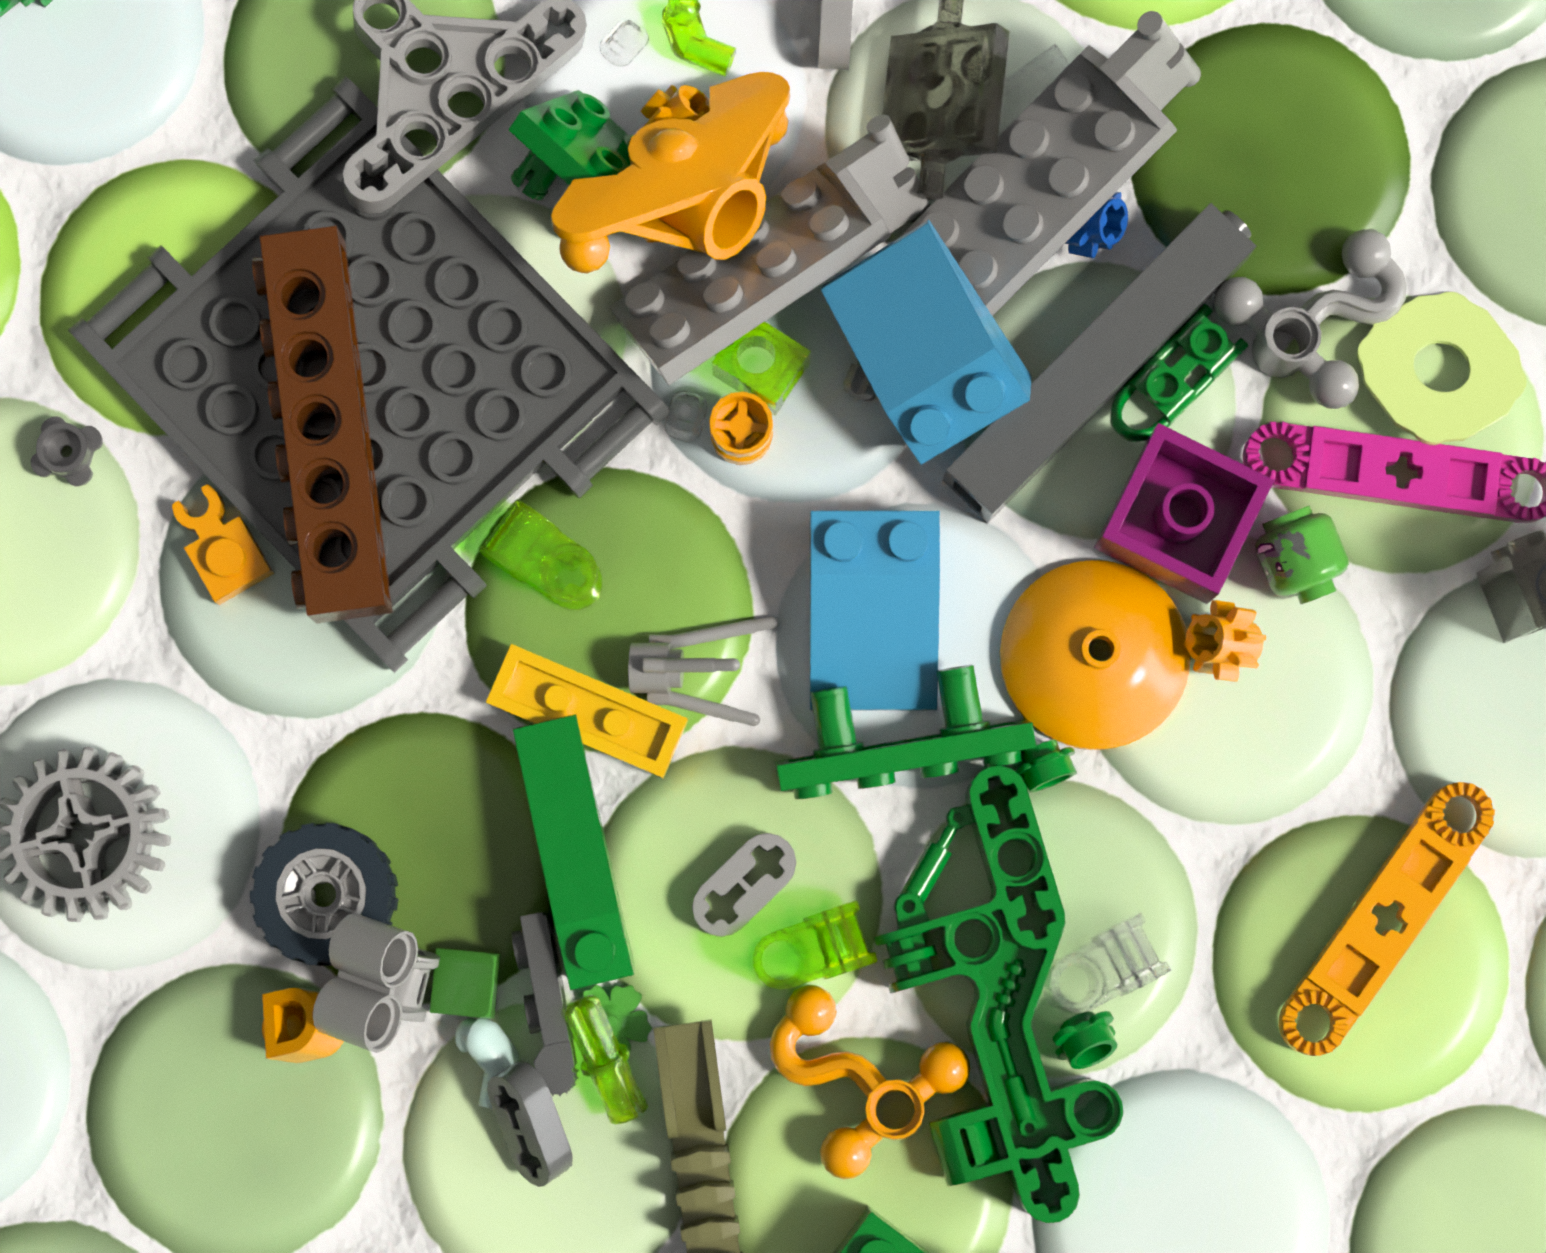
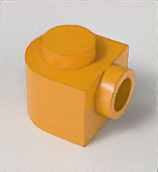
M287 988L262 994L264 1017L262 1035L265 1041L266 1059L303 1063L328 1057L341 1047L344 1041L320 1033L314 1026L313 1009L319 992Z

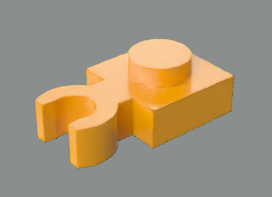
M206 484L201 487L209 503L208 510L204 515L191 517L187 508L179 500L172 504V510L175 518L181 525L197 533L200 539L184 547L214 602L221 605L273 575L274 572L240 516L224 524V501L214 488Z

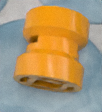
M743 391L726 395L713 407L709 420L711 442L716 453L721 458L732 464L747 465L758 461L766 454L773 438L772 413L766 402L755 394Z

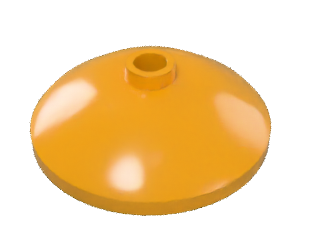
M1086 560L1073 562L1055 568L1038 578L1021 594L1013 605L1001 635L999 650L1001 675L1007 693L1018 712L1024 719L1031 721L1033 728L1052 740L1056 739L1058 743L1077 749H1113L1128 745L1151 733L1161 725L1176 707L1185 689L1190 669V654L1187 647H1184L1187 629L1173 600L1155 581L1145 574L1126 565L1110 561ZM1103 639L1110 645L1111 656L1108 660L1097 661L1091 657L1089 643L1092 640Z

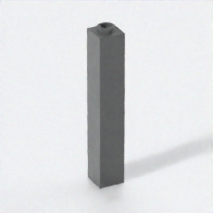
M1210 203L1031 384L1030 401L994 421L946 469L942 481L988 524L1215 294L1218 287L1224 281L1230 279L1242 267L1257 247L1249 239L1251 232L1247 225L1233 212L1224 210L1221 213Z

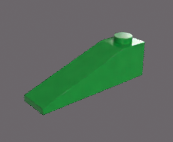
M573 714L513 728L569 988L573 990L633 976L634 958L577 715Z

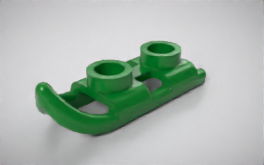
M1204 304L1141 367L1116 396L1111 407L1110 424L1123 439L1129 442L1146 441L1158 423L1166 427L1171 426L1249 346L1242 338H1239L1234 344L1227 337L1225 330L1221 326L1212 323L1208 317L1213 311L1208 305ZM1181 346L1186 351V354L1173 367L1167 366L1164 361ZM1198 365L1202 366L1207 372L1192 387L1188 386L1184 379ZM1136 390L1163 415L1160 420L1150 427L1140 430L1131 429L1122 420L1123 408Z

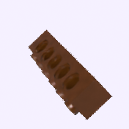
M337 226L260 236L262 257L252 258V269L257 294L259 296L267 295L270 318L260 320V334L266 358L275 357L278 381L268 382V398L273 419L283 420L285 443L277 444L275 453L280 480L282 483L290 482L293 506L284 507L283 519L289 546L298 545L301 570L291 572L292 592L296 608H306L307 616L316 624L393 613L345 240ZM304 289H313L320 292L319 302L311 312L302 315L290 312V301L297 292ZM314 350L327 353V365L320 374L314 377H302L297 374L298 362L304 354ZM321 412L335 415L336 424L328 437L322 440L306 438L305 426L313 415ZM329 474L341 476L344 487L341 495L335 501L327 504L314 501L313 488L321 477ZM334 537L350 539L352 551L344 564L338 567L322 565L320 554L322 547L328 540Z

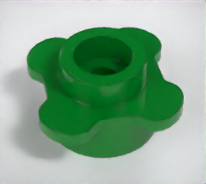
M1086 1011L1067 1019L1061 1025L1060 1031L1052 1038L1055 1045L1059 1046L1055 1051L1059 1060H1068L1073 1069H1084L1094 1066L1112 1055L1117 1049L1118 1044L1114 1038L1116 1032L1113 1026L1109 1025L1114 1020L1111 1012L1102 1011L1095 1014L1092 1011Z

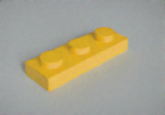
M513 644L509 647L486 700L487 704L531 723H539L576 714L583 745L663 779L689 721L686 717Z

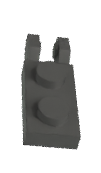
M547 912L520 916L522 930L512 932V942L517 967L519 970L530 969L534 994L523 996L530 1034L541 1032L544 1045L534 1060V1067L544 1078L552 1096L554 1094L561 1096L564 1092L567 1094L568 1090L570 1091L576 1085L575 1081L579 1078L577 1076L579 1069L575 1067L578 1061L551 915H547Z

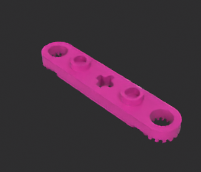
M1283 421L1269 422L1260 426L1248 438L1243 448V464L1274 479L1275 481L1271 488L1523 524L1536 522L1546 516V462H1542L1537 458L1505 455L1500 452L1444 444L1428 445L1417 440L1319 426L1309 427L1288 424ZM1277 438L1289 445L1293 454L1292 464L1289 468L1276 472L1275 470H1268L1267 466L1262 465L1263 462L1259 459V449L1264 440ZM1400 456L1407 458L1408 469L1417 471V478L1409 480L1403 489L1396 487V477L1386 474L1385 467L1395 464ZM1528 474L1539 481L1543 495L1538 506L1531 508L1527 506L1522 507L1519 502L1516 503L1514 501L1515 498L1511 496L1512 489H1510V486L1512 485V479L1516 475Z

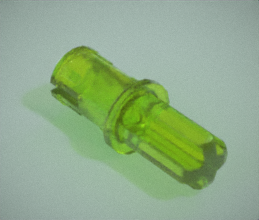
M588 995L574 1000L567 1005L565 1018L584 1059L580 1065L583 1075L591 1076L611 1124H623L636 1119L639 1116L634 1107L636 1106L638 1113H644L648 1108V1104L636 1083L627 1061L630 1056L628 1046L618 1043L599 998L594 995Z

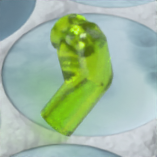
M668 0L667 5L662 11L661 23L672 53L680 60L726 77L733 64L737 47L706 35L699 13L701 9L699 0Z

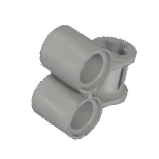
M357 913L349 914L343 918L335 928L329 944L330 962L334 968L339 969L338 976L327 982L317 996L313 1009L314 1026L320 1033L378 1053L384 1051L392 1043L400 1028L401 1020L410 1022L425 1021L427 1010L422 1006L430 970L438 968L440 956L418 948L416 937L409 931Z

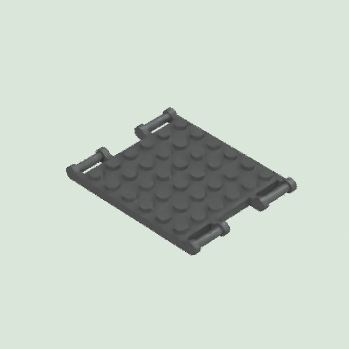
M344 76L331 88L334 95L273 151L266 148L253 160L267 178L283 192L192 276L160 245L147 257L151 262L88 321L81 317L68 331L296 570H301L298 545L289 546L284 527L283 509L284 507L293 506L290 482L282 483L277 469L275 447L277 444L285 443L283 420L273 419L269 405L268 382L278 380L275 357L266 358L262 346L260 320L269 319L270 316L267 295L259 296L256 291L252 258L262 257L260 236L337 226L346 243L392 607L439 563L451 575L443 585L387 637L375 625L385 614L344 620L395 673L408 661L405 654L466 596L470 595L474 599L487 586L454 550L544 464L580 499L593 486L590 480L651 422L657 426L671 411L659 396L438 169L395 205L382 213L369 214L361 212L350 205L344 194V167L355 152L376 136L378 108L350 79ZM351 113L360 120L353 129L299 178L290 171L293 166ZM403 136L401 145L405 151L414 156H424ZM385 151L388 154V167L378 175L372 177L365 171L360 173L361 190L369 186L375 187L378 191L383 190V175L396 164L390 151ZM400 168L401 173L405 174L406 172ZM169 281L177 290L112 349L104 340ZM304 289L297 292L290 301V312L298 315L311 312L319 302L320 292L313 289ZM314 350L304 354L298 362L297 374L302 377H314L320 374L327 365V353ZM624 391L635 404L572 462L560 449ZM328 412L313 415L305 426L306 438L322 440L328 437L336 424L335 415ZM335 474L321 477L313 488L314 501L321 504L335 501L343 491V478ZM334 537L328 540L322 547L320 554L322 565L338 567L344 564L352 551L350 539Z

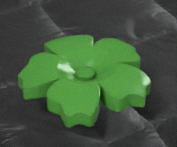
M595 985L591 990L583 992L584 1001L580 1006V1010L583 1014L591 1017L581 1019L573 1024L575 1040L584 1042L590 1049L596 1047L601 1041L602 1059L619 1062L623 1055L632 1050V1045L628 1038L637 1042H646L648 1040V1035L653 1028L648 1022V1016L645 1011L633 1012L642 999V994L637 992L633 985L624 988L620 986L613 987L610 998L599 985Z

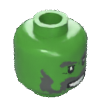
M1309 505L1262 524L1265 533L1256 540L1255 551L1273 593L1278 596H1288L1296 593L1301 605L1337 591L1332 579L1342 575L1347 570L1349 561L1335 524L1329 515L1325 513L1313 514Z

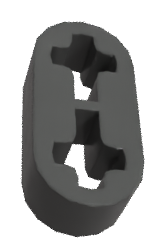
M523 1061L515 1062L493 1076L488 1082V1096L511 1159L516 1169L529 1183L537 1187L545 1186L569 1170L573 1161L571 1148L550 1090L540 1073L533 1066Z

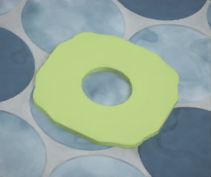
M1444 292L1439 295H1424L1414 298L1402 305L1399 312L1389 320L1374 324L1357 349V359L1361 365L1363 382L1366 388L1395 426L1412 434L1417 440L1428 445L1468 439L1507 416L1516 399L1522 395L1526 388V376L1522 370L1517 348L1487 310L1470 302L1465 296L1456 292ZM1439 343L1452 346L1460 351L1469 367V376L1466 383L1450 392H1439L1425 386L1418 379L1414 370L1415 356L1422 348L1430 344Z

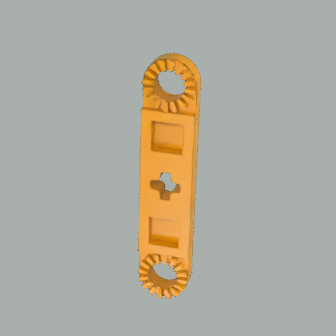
M1456 782L1439 788L1429 798L1283 1005L1279 1015V1030L1283 1040L1291 1049L1304 1055L1321 1056L1333 1052L1342 1043L1344 1037L1359 1016L1366 1010L1468 865L1477 848L1489 834L1491 827H1493L1495 809H1493L1491 798L1486 795L1482 788L1472 783ZM1452 797H1464L1475 808V824L1466 833L1452 831L1446 825V820L1444 821L1443 819L1445 804ZM1394 902L1399 907L1396 918L1402 923V927L1399 932L1391 929L1385 930L1380 935L1374 929L1377 926L1378 918L1371 913L1375 905L1388 907ZM1309 1004L1321 1006L1327 1012L1330 1019L1328 1033L1317 1042L1304 1040L1295 1027V1019H1297L1298 1012Z

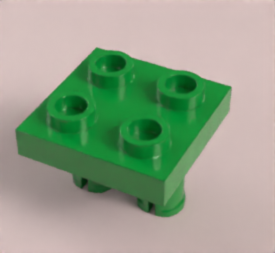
M580 90L522 110L508 129L530 150L519 167L511 174V181L516 187H520L525 180H528L529 182L522 192L535 200H543L548 194V189L558 176L570 185L574 179L617 175L631 165L628 157V146L633 135H628L610 118L608 108L600 100L592 95L582 93Z

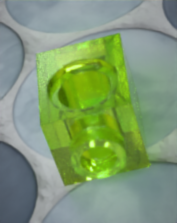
M764 321L714 355L716 357L712 361L713 376L738 392L744 391L757 395L766 402L771 413L776 416L809 367L811 351ZM751 347H761L771 353L774 362L768 370L762 373H750L741 367L738 359L745 350Z

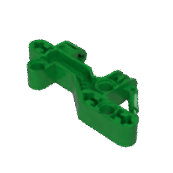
M992 766L979 772L969 783L965 794L966 805L953 807L947 812V824L936 844L929 841L900 895L895 899L893 909L896 915L897 930L876 936L874 941L878 946L886 944L890 958L882 960L884 969L893 968L896 982L889 983L888 985L890 993L953 975L967 978L974 988L975 997L967 1018L966 1029L988 1103L929 1122L947 1186L964 1184L1009 1171L1014 1192L1021 1207L1036 1220L1045 1223H1056L1068 1218L1074 1212L1080 1198L1079 1184L1068 1149L1095 1142L1113 1134L1121 1124L1123 1104L1117 1091L1110 1085L1090 1078L1078 1079L1049 1088L1031 1022L1066 924L1065 911L1026 784L1022 777L1013 769L1004 766ZM988 780H995L998 789H1010L1012 798L1003 804L1004 814L1007 823L1020 817L1023 828L1008 829L994 838H990L987 827H996L1000 824V820L994 805L983 806L980 801V795L989 788ZM972 825L991 888L990 900L984 905L930 920L923 905L952 855L947 849L959 829ZM1017 841L1028 848L1031 854V865L1025 875L1014 877L1006 874L1001 869L998 863V852L1004 842ZM1039 879L1042 891L1030 892L1029 896L1035 911L1041 912L1046 910L1049 915V923L1040 927L1042 937L1035 939L1031 930L1020 931L1017 919L1026 915L1023 896H1017L1009 901L1006 888H1020ZM967 920L979 922L988 933L989 943L987 949L976 958H970L960 953L954 941L956 929L962 922ZM940 927L942 949L951 962V966L934 970L930 956L936 955L937 951L935 945L926 946L923 933ZM1096 1090L1103 1096L1106 1102L1107 1110L1105 1117L1099 1124L1093 1127H1083L1074 1116L1075 1102L1084 1092ZM961 1129H963L964 1136L967 1142L969 1153L972 1159L971 1163L968 1162L966 1151L960 1135ZM1054 1150L1055 1160L1045 1159L1042 1161L1049 1179L1055 1183H1062L1063 1190L1054 1194L1055 1205L1048 1208L1041 1200L1031 1199V1192L1040 1188L1036 1167L1028 1164L1021 1169L1019 1160L1020 1158H1040Z

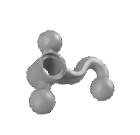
M1374 229L1355 231L1348 236L1343 244L1342 259L1349 273L1359 278L1375 277L1379 281L1382 290L1376 299H1366L1346 291L1329 290L1317 293L1301 308L1287 307L1272 314L1263 306V294L1257 283L1246 277L1227 279L1215 292L1214 306L1220 319L1232 326L1247 325L1257 334L1252 345V355L1259 369L1267 375L1277 378L1289 377L1300 371L1310 380V394L1316 403L1328 409H1338L1350 404L1358 393L1359 380L1358 374L1350 364L1342 360L1326 361L1316 352L1321 343L1322 333L1319 326L1321 322L1329 315H1338L1358 323L1371 325L1384 322L1399 312L1406 299L1407 283L1404 273L1391 258V246L1385 235ZM1281 331L1292 335L1298 342L1299 353L1294 355L1286 354L1279 350L1274 342L1273 333Z

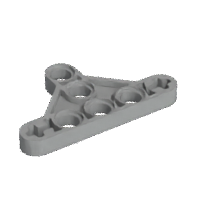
M355 0L353 4L354 31L362 43L380 60L376 136L349 158L343 171L344 194L350 205L361 212L369 214L382 213L391 208L573 59L583 47L587 27L585 14L580 6L571 0H545L517 22L423 15L410 0ZM380 3L390 5L398 13L399 19L394 26L388 29L380 30L373 28L363 18L364 12L368 7ZM548 21H551L556 26L567 22L570 25L568 38L566 39L559 33L550 37L543 43L542 57L544 59H542L536 45L544 40ZM421 47L432 49L441 58V65L431 73L421 74L409 68L405 61L410 51ZM505 54H516L527 61L530 71L519 80H509L498 74L494 64L499 57ZM463 91L476 94L484 104L483 110L472 118H462L455 115L448 106V101L454 94ZM422 129L435 137L437 147L432 153L418 157L405 151L401 145V140L407 132ZM385 151H390L396 164L383 175V190L378 191L373 186L361 190L360 173L365 171L372 177L378 175L388 167V154ZM400 168L404 170L406 173H401Z

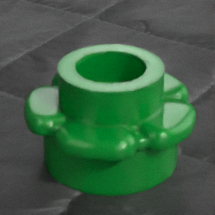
M1056 739L1036 745L1037 748L1027 749L1021 753L1025 764L1019 766L1015 771L1024 778L1030 793L1047 789L1077 774L1070 757L1075 754V750L1072 747L1060 750Z

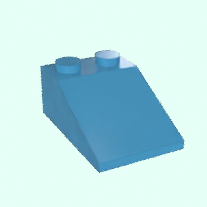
M930 220L922 223L821 287L828 305L885 413L920 465L1030 401L1031 374Z
M811 511L809 521L810 692L847 686L851 711H937L938 678L936 671L938 670L940 511ZM810 696V711H813L812 702H811V696Z

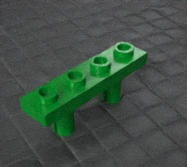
M974 665L957 666L936 671L945 727L939 729L940 733L864 746L863 742H857L847 686L810 692L819 748L813 750V755L775 761L778 783L781 791L793 789L795 799H808L832 794V782L857 779L858 789L885 786L896 783L894 772L920 768L921 778L944 776L959 772L958 761L983 757L984 767L1014 764L1022 761L1021 750L1037 748L1033 723L1027 719L991 725L989 720L983 721Z

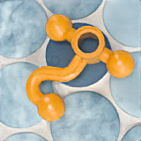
M805 985L794 990L787 1000L785 1007L786 1015L773 1029L769 1043L771 1060L778 1073L789 1082L802 1086H812L846 1077L853 1080L867 1096V1118L855 1128L841 1127L829 1132L822 1141L820 1148L821 1162L827 1172L840 1179H853L861 1175L870 1164L871 1148L883 1138L893 1141L903 1140L915 1134L922 1125L924 1118V1102L936 1092L941 1094L953 1093L962 1088L967 1082L971 1070L970 1060L965 1051L957 1044L950 1042H938L928 1047L921 1056L919 1073L909 1082L901 1080L887 1081L869 1060L862 1055L849 1051L831 1053L812 1060L800 1058L795 1049L796 1041L802 1035L816 1036L826 1032L834 1023L837 1013L836 1002L831 993L817 985ZM889 1092L904 1093L914 1104L915 1112L913 1119L907 1126L901 1129L887 1128L877 1118L876 1108L878 1102Z

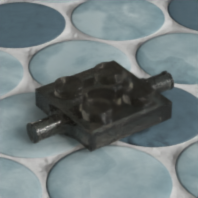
M939 0L936 23L917 33L891 36L882 115L890 117L909 161L921 162L917 196L927 200L943 199L946 163L961 156L997 153L1010 31L998 23L975 26L962 24L964 0Z

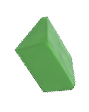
M436 948V954L440 956L438 968L434 969L430 1013L487 1019L495 1018L501 954Z

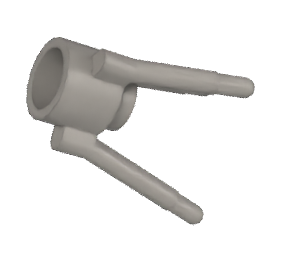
M769 616L754 620L750 619L674 635H650L649 643H631L628 665L630 693H647V701L655 705H670L732 722L757 726L760 723V717L755 713L671 691V688L683 687L684 672L737 671L740 668V662L737 659L684 658L683 650L675 648L773 629L778 625L777 618Z

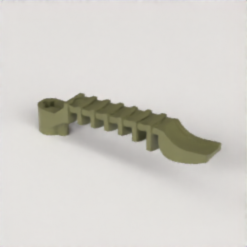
M712 1019L653 1027L668 1139H672L673 1144L671 1167L672 1171H675L677 1174L676 1203L677 1206H681L683 1223L680 1224L682 1242H686L687 1253H743L739 1249L738 1234L740 1233L738 1216H735L733 1198H736L734 1182L730 1180L728 1164L731 1163L729 1145L725 1144L724 1131L727 1130Z

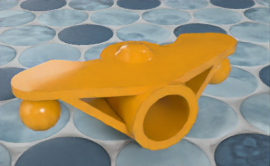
M756 72L709 87L710 111L696 121L671 118L655 121L640 128L631 137L628 146V157L631 163L629 167L617 175L574 179L553 208L551 214L554 232L561 238L559 245L560 256L567 267L572 271L584 274L599 270L608 260L610 243L607 235L619 231L640 236L648 243L664 242L702 252L715 260H726L738 254L753 238L765 213L766 194L760 179L770 146L778 144L786 135L789 121L785 109L791 97L788 81L781 75L773 72Z

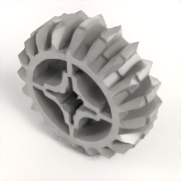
M84 747L77 765L71 751L66 749L58 750L55 758L56 772L46 760L37 759L32 763L33 771L38 779L36 783L20 775L13 779L14 787L23 794L20 801L9 798H2L0 800V808L13 813L11 824L0 822V835L10 836V845L0 847V861H16V865L7 870L3 879L7 884L11 885L22 883L28 879V882L21 890L19 899L25 904H32L44 895L41 913L45 916L55 917L65 904V915L69 922H81L85 915L86 906H88L89 912L95 920H104L108 918L109 913L108 897L119 910L126 911L132 907L131 897L126 890L128 885L144 894H147L152 889L149 880L140 874L144 867L149 870L163 871L165 862L160 858L150 856L152 845L166 847L171 844V836L153 833L154 824L164 823L170 818L169 811L163 808L147 809V805L155 801L161 794V791L156 785L152 784L135 790L142 781L145 772L141 767L132 765L120 775L123 766V757L121 755L110 752L100 765L97 749ZM97 782L105 785L121 800L127 813L118 816L111 814L100 816L96 813L91 798L84 796L82 783ZM62 791L63 796L57 798L59 814L56 822L50 828L36 833L37 823L43 809L56 794ZM78 821L83 824L106 828L94 831L93 840L85 839L90 844L86 849L81 845L59 841L71 838L72 829L79 830L75 825ZM128 833H130L128 849L122 862L112 874L103 880L101 872L107 870L105 855L108 847L114 841L128 837ZM48 853L55 855L64 853L72 864L73 872L81 874L83 888L73 889L58 882L44 868L39 856Z

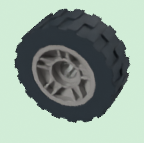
M310 823L301 825L302 828L294 832L289 830L279 836L281 840L274 846L269 845L262 854L264 858L259 867L255 866L252 878L255 879L253 891H250V903H253L255 915L252 916L256 926L261 927L266 936L263 938L271 947L278 948L282 952L281 955L307 965L333 966L329 958V944L339 922L347 915L357 913L392 925L393 922L390 920L393 911H397L399 900L396 898L395 887L398 886L396 874H393L389 865L391 861L388 856L377 847V843L357 830L335 823ZM317 883H330L334 886L336 898L330 906L319 907L316 905V891L313 890V887Z

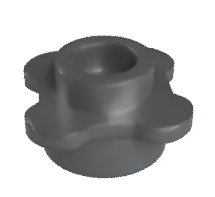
M61 417L48 418L41 426L42 433L36 444L37 453L31 458L33 471L44 478L52 474L66 478L75 487L87 484L93 476L90 464L94 452L100 449L103 444L101 433L93 426H85L80 429L66 423ZM65 446L72 448V454L69 457H63L61 454Z

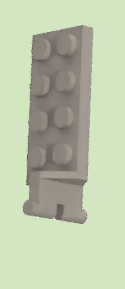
M1148 11L1144 13L1138 20V29L1109 59L1088 45L901 235H905L922 223L930 220L992 316L1177 131L1173 123L1161 110L1184 87L1195 85L1201 77V71L1158 12Z
M879 115L872 118L866 126L867 135L805 176L791 181L781 192L767 200L765 213L758 230L751 241L738 254L726 260H715L705 253L690 249L678 261L648 281L636 285L627 295L609 306L619 324L668 385H671L891 237L892 232L907 222L911 221L914 223L931 206L914 169L907 167L909 158L889 116Z

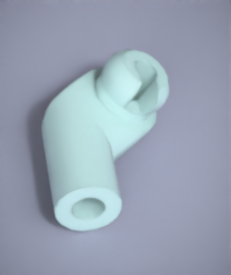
M487 1018L466 1019L460 1023L456 1030V1045L461 1052H469L471 1057L484 1071L478 1106L493 1109L487 1091L488 1082L496 1074L515 1062H519V1054L517 1048L496 1022Z

